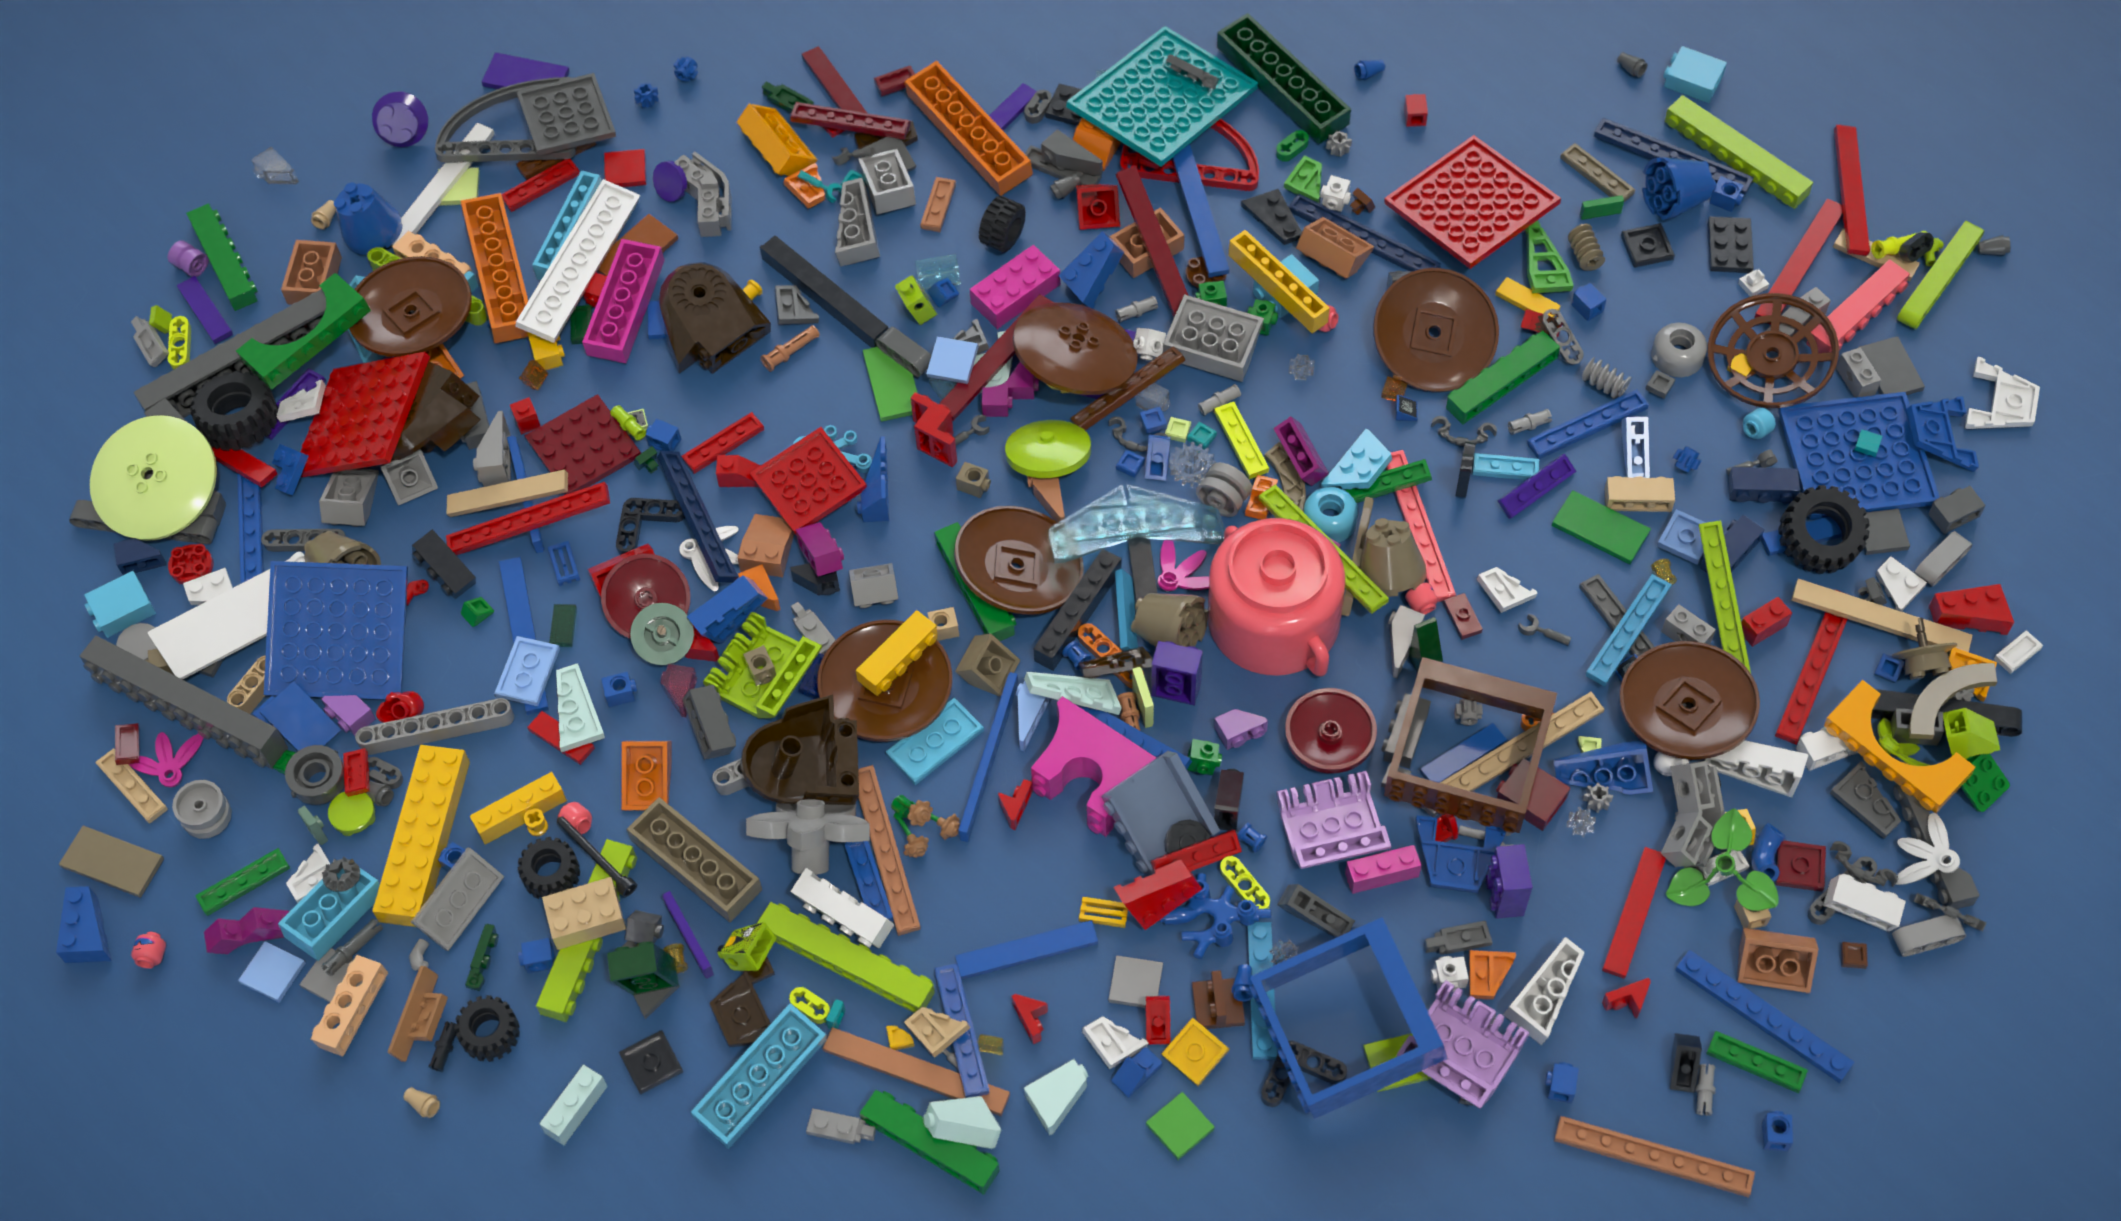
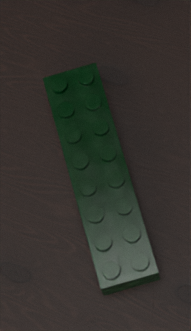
M1249 13L1217 32V48L1245 75L1257 81L1258 87L1318 144L1327 140L1329 135H1333L1335 132H1339L1350 125L1351 108Z

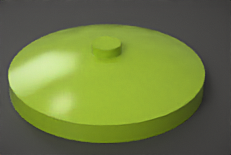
M1062 420L1037 421L1020 427L1009 436L1005 444L1006 460L1015 471L1029 477H1060L1078 470L1088 461L1091 455V440L1088 433L1074 423Z

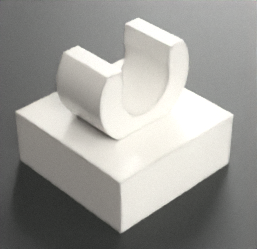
M1760 270L1752 271L1740 278L1738 282L1750 297L1763 292L1769 286V283L1764 279L1765 275Z

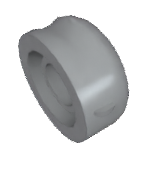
M1679 322L1668 324L1660 329L1655 336L1651 350L1652 361L1661 372L1669 376L1687 377L1693 375L1703 365L1707 352V342L1702 332L1690 324ZM1677 344H1678V345H1682V346L1686 347L1687 349H1685V350L1677 349V348L1674 347L1673 345H1677Z

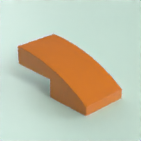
M1257 475L1246 507L1245 516L1260 520L1267 519L1269 510L1259 501L1258 496L1273 485H1277L1278 479Z

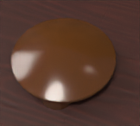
M1202 256L1191 258L1186 267L1188 281L1197 288H1199V284L1205 282H1225L1227 274L1209 277Z

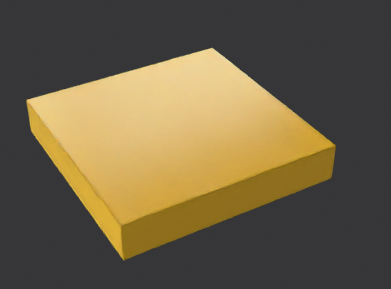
M1192 1018L1162 1052V1056L1199 1086L1230 1049Z

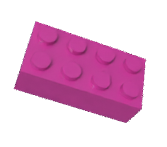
M1032 245L970 289L971 304L996 329H999L1023 312L1039 294L1045 296L1061 285V279L1058 276L1060 269L1038 248Z

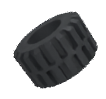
M997 196L989 204L982 217L979 227L980 242L1003 253L1010 250L1022 232L1026 216L1025 206L1004 196Z
M546 837L544 841L539 838L536 839L537 843L532 844L531 842L527 845L528 850L523 849L521 852L523 858L518 859V872L529 894H533L534 898L539 899L540 896L542 898L574 888L573 884H578V876H580L581 872L579 869L580 865L572 847H569L567 842H561L560 838L552 840L551 837ZM558 862L561 864L560 868L550 876L538 875L539 869L546 863Z
M486 995V999H483L481 996L476 997L477 1001L472 1002V1000L468 1001V1007H462L460 1009L461 1015H457L455 1019L458 1023L455 1025L456 1036L466 1053L468 1052L470 1057L473 1059L477 1057L478 1061L484 1062L485 1058H487L488 1062L494 1061V1057H498V1059L504 1058L502 1054L505 1052L509 1054L512 1051L510 1047L517 1044L515 1037L520 1036L519 1022L512 1008H510L506 1001L503 1002L497 996L493 999L492 995ZM497 1020L500 1022L498 1029L492 1035L487 1037L475 1036L478 1027L485 1021Z

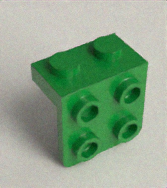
M1980 754L1966 759L1975 766V769L1961 788L1978 812L1986 811L2010 787L2009 781L1991 754Z

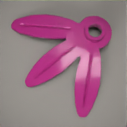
M1166 536L1160 551V565L1163 573L1157 580L1159 587L1166 591H1174L1178 587L1188 590L1209 589V576L1188 577L1200 567L1207 552L1200 550L1194 553L1175 569L1176 556L1173 539L1170 536Z
M161 732L157 735L155 742L159 763L150 758L140 756V763L129 764V766L141 773L159 776V781L166 787H175L182 780V771L180 769L195 755L204 737L196 734L188 739L173 758L170 740L164 732ZM173 773L171 778H166L168 774Z

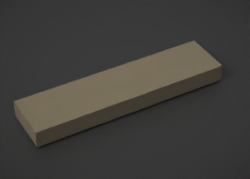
M1576 143L1561 153L1560 159L1609 197L1622 195L1625 202L1634 195L1635 189Z

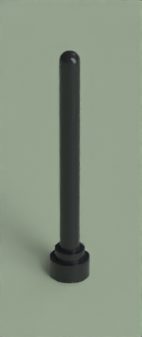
M561 816L557 819L558 825L616 882L617 891L623 897L630 896L636 890L637 883L631 877L622 876L565 817Z

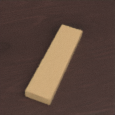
M1843 229L1833 248L1848 254L1845 229ZM1869 241L1870 253L1868 256L1849 254L1878 268H1881L1888 260H1892L1910 273L1907 280L1909 282L1920 264L1917 261H1903L1899 253L1896 255L1888 254L1884 258L1877 259L1871 251L1872 241Z
M114 748L95 762L149 824L168 810L129 764L116 765Z

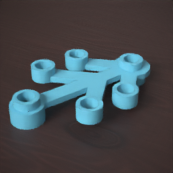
M833 425L825 427L824 431L826 433L834 431L833 434L827 435L831 440L837 437L836 427ZM849 430L845 432L843 438L834 441V444L838 449L847 445H854L857 442V435L854 431ZM806 436L798 437L793 444H795L796 442H798ZM849 436H853V437H854V438L851 439V440L847 439ZM842 452L849 463L856 465L859 472L867 473L872 463V458L869 455L860 454L857 456Z

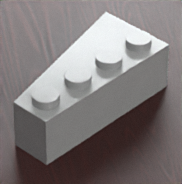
M863 178L843 182L839 231H837L838 243L835 251L840 266L880 257L868 192Z

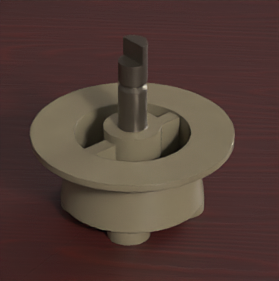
M1918 618L1919 624L1915 625L1919 647L1892 654L1893 658L1905 660V676H1909L1910 680L1924 678L1927 673L1933 672V676H1940L1949 672L1952 665L1947 652L1957 646V643L1928 645L1923 618Z

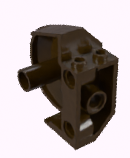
M705 262L688 263L679 266L666 277L661 286L659 303L664 321V333L679 374L696 361L699 362L704 370L708 369L713 374L771 332V322L733 278L718 266Z
M428 361L391 461L401 460L419 449L423 453H428L436 445L445 452L481 420L470 410L480 396L452 371Z
M833 695L786 708L782 719L760 727L748 737L741 755V770L744 779L755 793L777 803L797 804L800 800L817 799L824 801L828 805H855L859 797L857 720H850L848 718L834 719Z

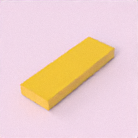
M1508 277L1502 282L1495 294L1524 311L1530 309L1544 313L1548 309L1560 311L1561 305L1538 293H1532L1531 289ZM1548 313L1550 317L1554 318L1556 316V314L1551 315L1550 313Z

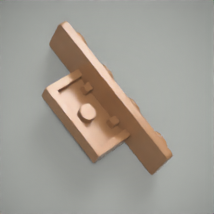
M420 966L388 1049L390 1055L402 1062L407 1060L414 1040L432 1041L448 999L444 994L432 993L438 975L426 966Z

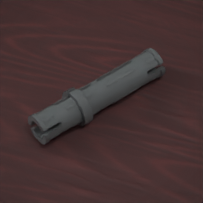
M371 919L343 947H338L335 950L336 953L321 965L323 970L330 968L325 973L333 976L341 966L349 963L353 959L352 956L377 933L382 931V925L375 926L379 922L376 919Z

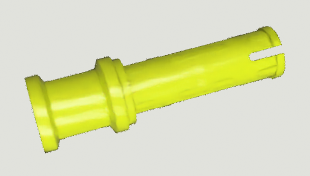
M1915 234L1900 238L1891 236L1885 241L1876 240L1871 245L1872 254L1877 259L1884 258L1888 254L1896 255L1901 245Z

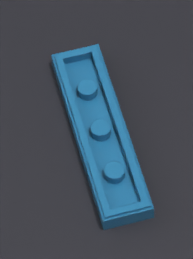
M1123 569L1115 571L1120 648L1126 651L1138 647L1137 634L1131 631V625L1136 616L1133 577Z

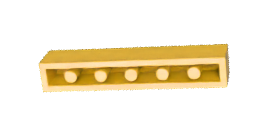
M1244 230L1229 241V256L1312 334L1328 323L1330 307L1251 234Z

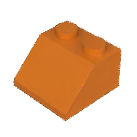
M1084 118L1078 124L1073 137L1076 143L1102 160L1103 171H1105L1121 144V141Z

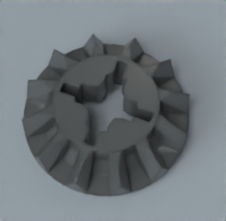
M345 857L340 860L334 859L331 864H326V869L322 872L323 883L332 891H346L358 882L360 868L353 859L349 860ZM343 868L345 873L338 880L336 873H339Z

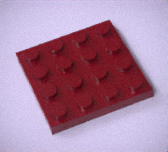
M598 394L524 435L526 441L549 473L560 470L568 472V492L564 493L565 495L590 487L630 464L641 454L628 434L620 427V423L611 416V411Z

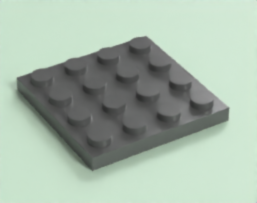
M594 73L516 91L538 156L616 137V131Z

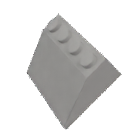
M1184 295L1163 343V353L1174 346L1183 354L1186 360L1181 364L1243 382L1264 318Z

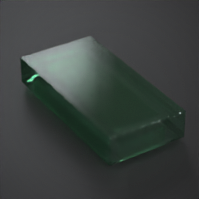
M554 604L549 643L559 645V647H573L577 614L576 604Z

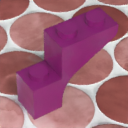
M1020 362L1006 382L995 387H983V415L986 417H1008L1009 409L1013 408V399H1034V391L1039 390V379L1035 378Z
M253 907L240 920L218 918L204 931L207 953L229 954L237 947L247 943L284 938L278 923L290 911Z

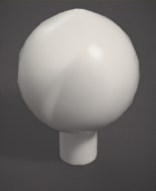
M1660 752L1655 755L1653 761L1655 769L1664 776H1672L1670 766L1689 763L1688 759L1676 758Z

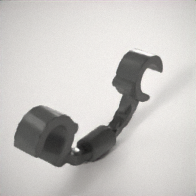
M1116 416L1109 420V426L1114 424L1121 425L1119 428L1113 429V435L1123 446L1135 452H1145L1148 450V446H1139L1138 443L1130 440L1127 442L1122 438V433L1126 432L1123 418ZM1161 432L1155 434L1158 436H1167V434Z
M1437 416L1432 420L1431 427L1438 423L1443 424L1444 427L1439 428L1438 435L1459 446H1465V441L1476 444L1487 442L1488 435L1484 433L1485 430H1490L1494 436L1497 434V428L1494 424L1484 423L1478 428L1477 439L1454 438L1449 435L1448 430H1450L1451 424L1447 418Z
M1835 841L1831 846L1830 850H1838L1835 859L1839 860L1857 878L1880 884L1883 887L1887 880L1891 882L1892 887L1897 883L1898 876L1890 869H1879L1875 876H1870L1859 867L1852 866L1847 861L1851 857L1852 852L1846 843Z
M1917 893L1914 902L1933 910L1934 908L1941 909L1945 915L1954 919L1956 917L1962 918L1964 920L1963 923L1978 930L1984 931L1987 922L1966 914L1963 916L1959 910L1951 906H1940L1934 899Z

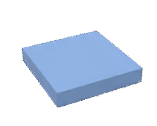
M937 337L926 373L927 377L968 384L979 348L978 343Z
M265 941L238 981L240 984L280 1003L306 963L304 960Z

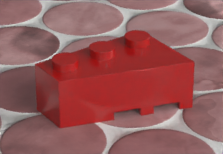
M2001 584L1935 593L1929 605L1933 621L1950 628L1963 630L1965 628L1978 629V632L1986 633L1988 630L2000 632V635H2008L2014 624Z
M1182 859L1154 870L1155 874L1143 879L1141 876L1134 878V882L1123 887L1121 885L1113 887L1123 904L1144 930L1151 927L1202 890L1200 884Z

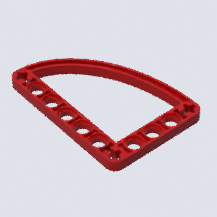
M1219 119L1210 128L1223 135L1239 150L1246 161L1248 170L1196 164L1202 184L1209 187L1253 191L1258 187L1259 166L1256 155L1247 140L1236 129L1222 119ZM1124 144L1120 171L1128 169V165H1131V167L1136 166L1140 178L1179 183L1173 161H1168L1151 172L1145 171L1146 165L1139 163L1141 154L1138 152L1129 153L1127 150L1130 147ZM1167 168H1171L1175 172L1172 174H1166L1164 170ZM1207 173H1211L1215 177L1212 179H1207L1204 177V175ZM1233 176L1235 179L1233 181H1226L1224 177Z

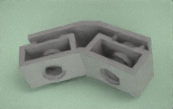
M696 152L692 153V160L683 154L675 161V164L677 166L680 165L686 175L687 189L685 191L698 200V225L701 237L721 236L722 227H727V230L731 231L732 196L725 174ZM719 187L723 189L725 197L720 198Z
M1707 761L1670 766L1678 812H1675L1676 821L1661 854L1675 867H1704L1715 847L1711 837L1712 830L1717 821L1725 814L1717 767H1708Z

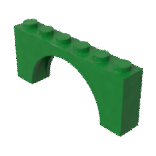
M336 273L319 285L326 297V309L321 321L310 333L297 341L284 345H266L251 338L236 350L243 363L270 389L275 388L371 312L365 299Z

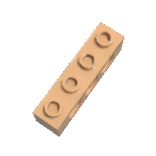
M409 230L392 246L395 255L400 258L414 256L434 257L451 263L464 275L468 271H472L466 263L457 261L450 253H444L437 245L426 242L421 235H415Z
M356 955L354 961L349 964L343 981L338 984L331 1003L324 1010V1016L313 1030L311 1040L319 1048L344 1056L388 975V971L381 963ZM360 981H363L361 985L356 987ZM351 1002L348 1007L344 1008L347 1003ZM337 1023H340L337 1028L333 1029Z

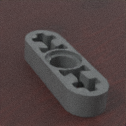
M1556 309L1546 310L1541 317L1542 323L1550 337L1560 346L1559 352L1565 362L1568 364L1581 362L1584 356L1583 350L1561 313ZM1548 313L1551 315L1556 314V324L1562 323L1563 327L1557 328L1552 332L1551 328L1555 326L1552 322H1547L1546 319L1549 318ZM1561 330L1566 331L1568 334V340L1565 343L1557 340V333ZM1572 341L1574 345H1571L1570 348L1572 351H1578L1577 359H1569L1570 351L1568 348L1563 350L1562 346H1566Z

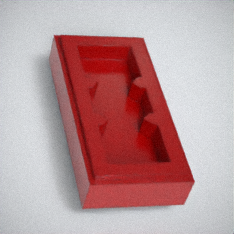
M364 748L343 753L345 794L350 797L370 792L368 751Z

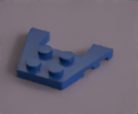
M1959 396L1952 400L1948 398L1942 399L1940 402L1935 403L1929 401L1911 404L1907 408L1915 446L1972 472L1979 468L1976 451L1956 448L1949 415L1963 417L1967 413L1963 397Z
M1417 815L1416 825L1430 887L1478 893L1488 872V866L1491 865V856H1494L1496 847L1501 845L1506 832L1502 828L1495 826L1486 827L1483 847L1435 841L1438 818Z

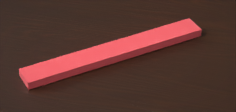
M1403 450L1391 452L1392 461L1386 467V471L1408 464ZM1417 486L1395 491L1394 493L1404 521L1409 524V528L1425 561L1426 582L1432 586L1438 597V602L1456 596Z

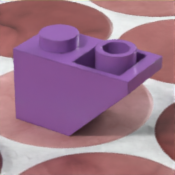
M357 695L324 696L321 699L325 705L324 712L331 719L335 717L338 720L337 724L345 733L350 731L355 736L360 728L370 725L376 719L371 709Z
M1237 709L1216 717L1214 729L1227 750L1232 747L1238 748L1245 741L1252 738H1260L1267 732L1268 721L1265 717Z

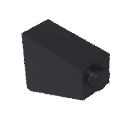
M1221 769L1214 812V820L1220 830L1237 831L1244 772H1239L1236 769Z

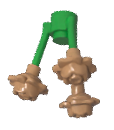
M899 795L892 801L891 808L895 811L893 817L900 823L909 842L904 846V855L914 858L924 856L928 848L927 843L929 839L927 837L924 838V836L916 838L915 834L910 832L903 818L911 820V825H919L921 827L926 822H929L930 819L934 820L941 827L940 836L944 840L958 835L960 823L956 814L949 816L947 819L939 818L932 814L933 808L930 807V802L917 800L915 804L904 795Z

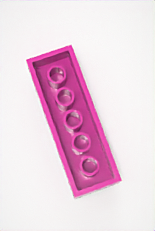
M621 239L582 342L586 355L627 363L665 261L661 247Z

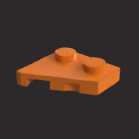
M816 163L802 169L804 172L821 180ZM800 171L784 178V185L808 209L825 200L824 189L821 187L817 188L798 178L797 176Z
M1470 950L1469 997L1493 1000L1515 960L1516 953Z

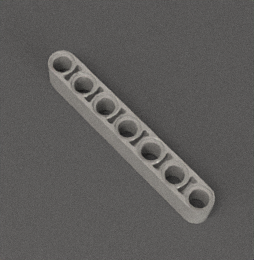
M498 698L366 726L357 731L355 739L360 749L365 748L368 751V755L508 726L513 722L515 715L509 701ZM484 715L482 718L476 719L478 716Z

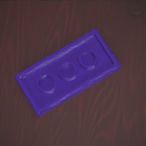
M495 52L481 83L484 87L500 89L532 80L567 77L570 70L568 66Z

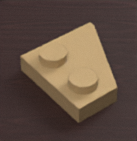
M921 1007L904 1021L908 1029L934 1058L970 1029L966 1021L962 1020L960 1022L951 1019L948 1015L935 1013L933 1010Z

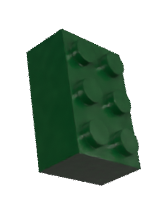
M650 941L638 943V946L633 948L627 946L615 948L614 952L607 953L610 981L633 996L679 986L676 959Z

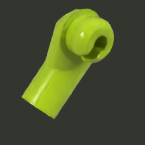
M1934 238L1932 249L1924 254L1926 266L1934 265L1936 262L1934 253L1940 251V248L1942 249L1944 246L1943 241L1939 238Z

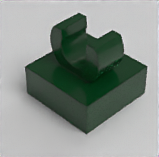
M651 446L638 455L634 460L636 468L641 470L643 467H646L650 474L658 470L657 467L659 465L655 461L657 451Z

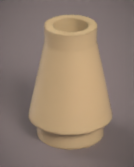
M328 200L326 204L312 213L311 222L318 229L329 227L336 212L334 201Z
M412 1087L404 1093L403 1099L422 1117L431 1118L440 1108V1101L437 1100L435 1095L416 1090Z

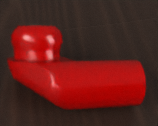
M426 580L413 581L407 585L406 606L410 604L414 596L428 591L429 583Z

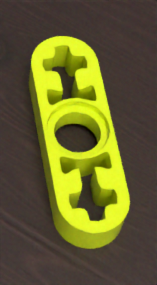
M184 316L173 318L169 327L168 362L174 370L190 361L191 325ZM179 340L185 341V343L180 347L174 346L175 343Z
M1234 856L1225 857L1220 864V873L1241 900H1250L1255 904V898L1252 895L1255 892V897L1259 901L1264 900L1263 906L1260 904L1255 906H1259V909H1269V895L1240 860ZM1227 865L1231 867L1235 865V873L1238 875L1236 879L1232 870L1226 871ZM1246 880L1251 883L1252 887L1249 890H1242L1238 884Z

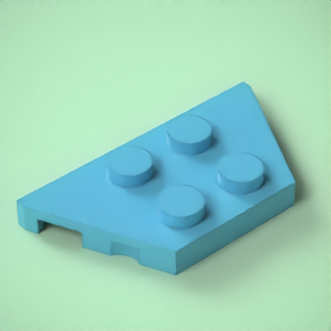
M1365 429L1323 480L1321 486L1322 488L1341 486L1342 490L1370 488L1392 461V455L1369 429Z

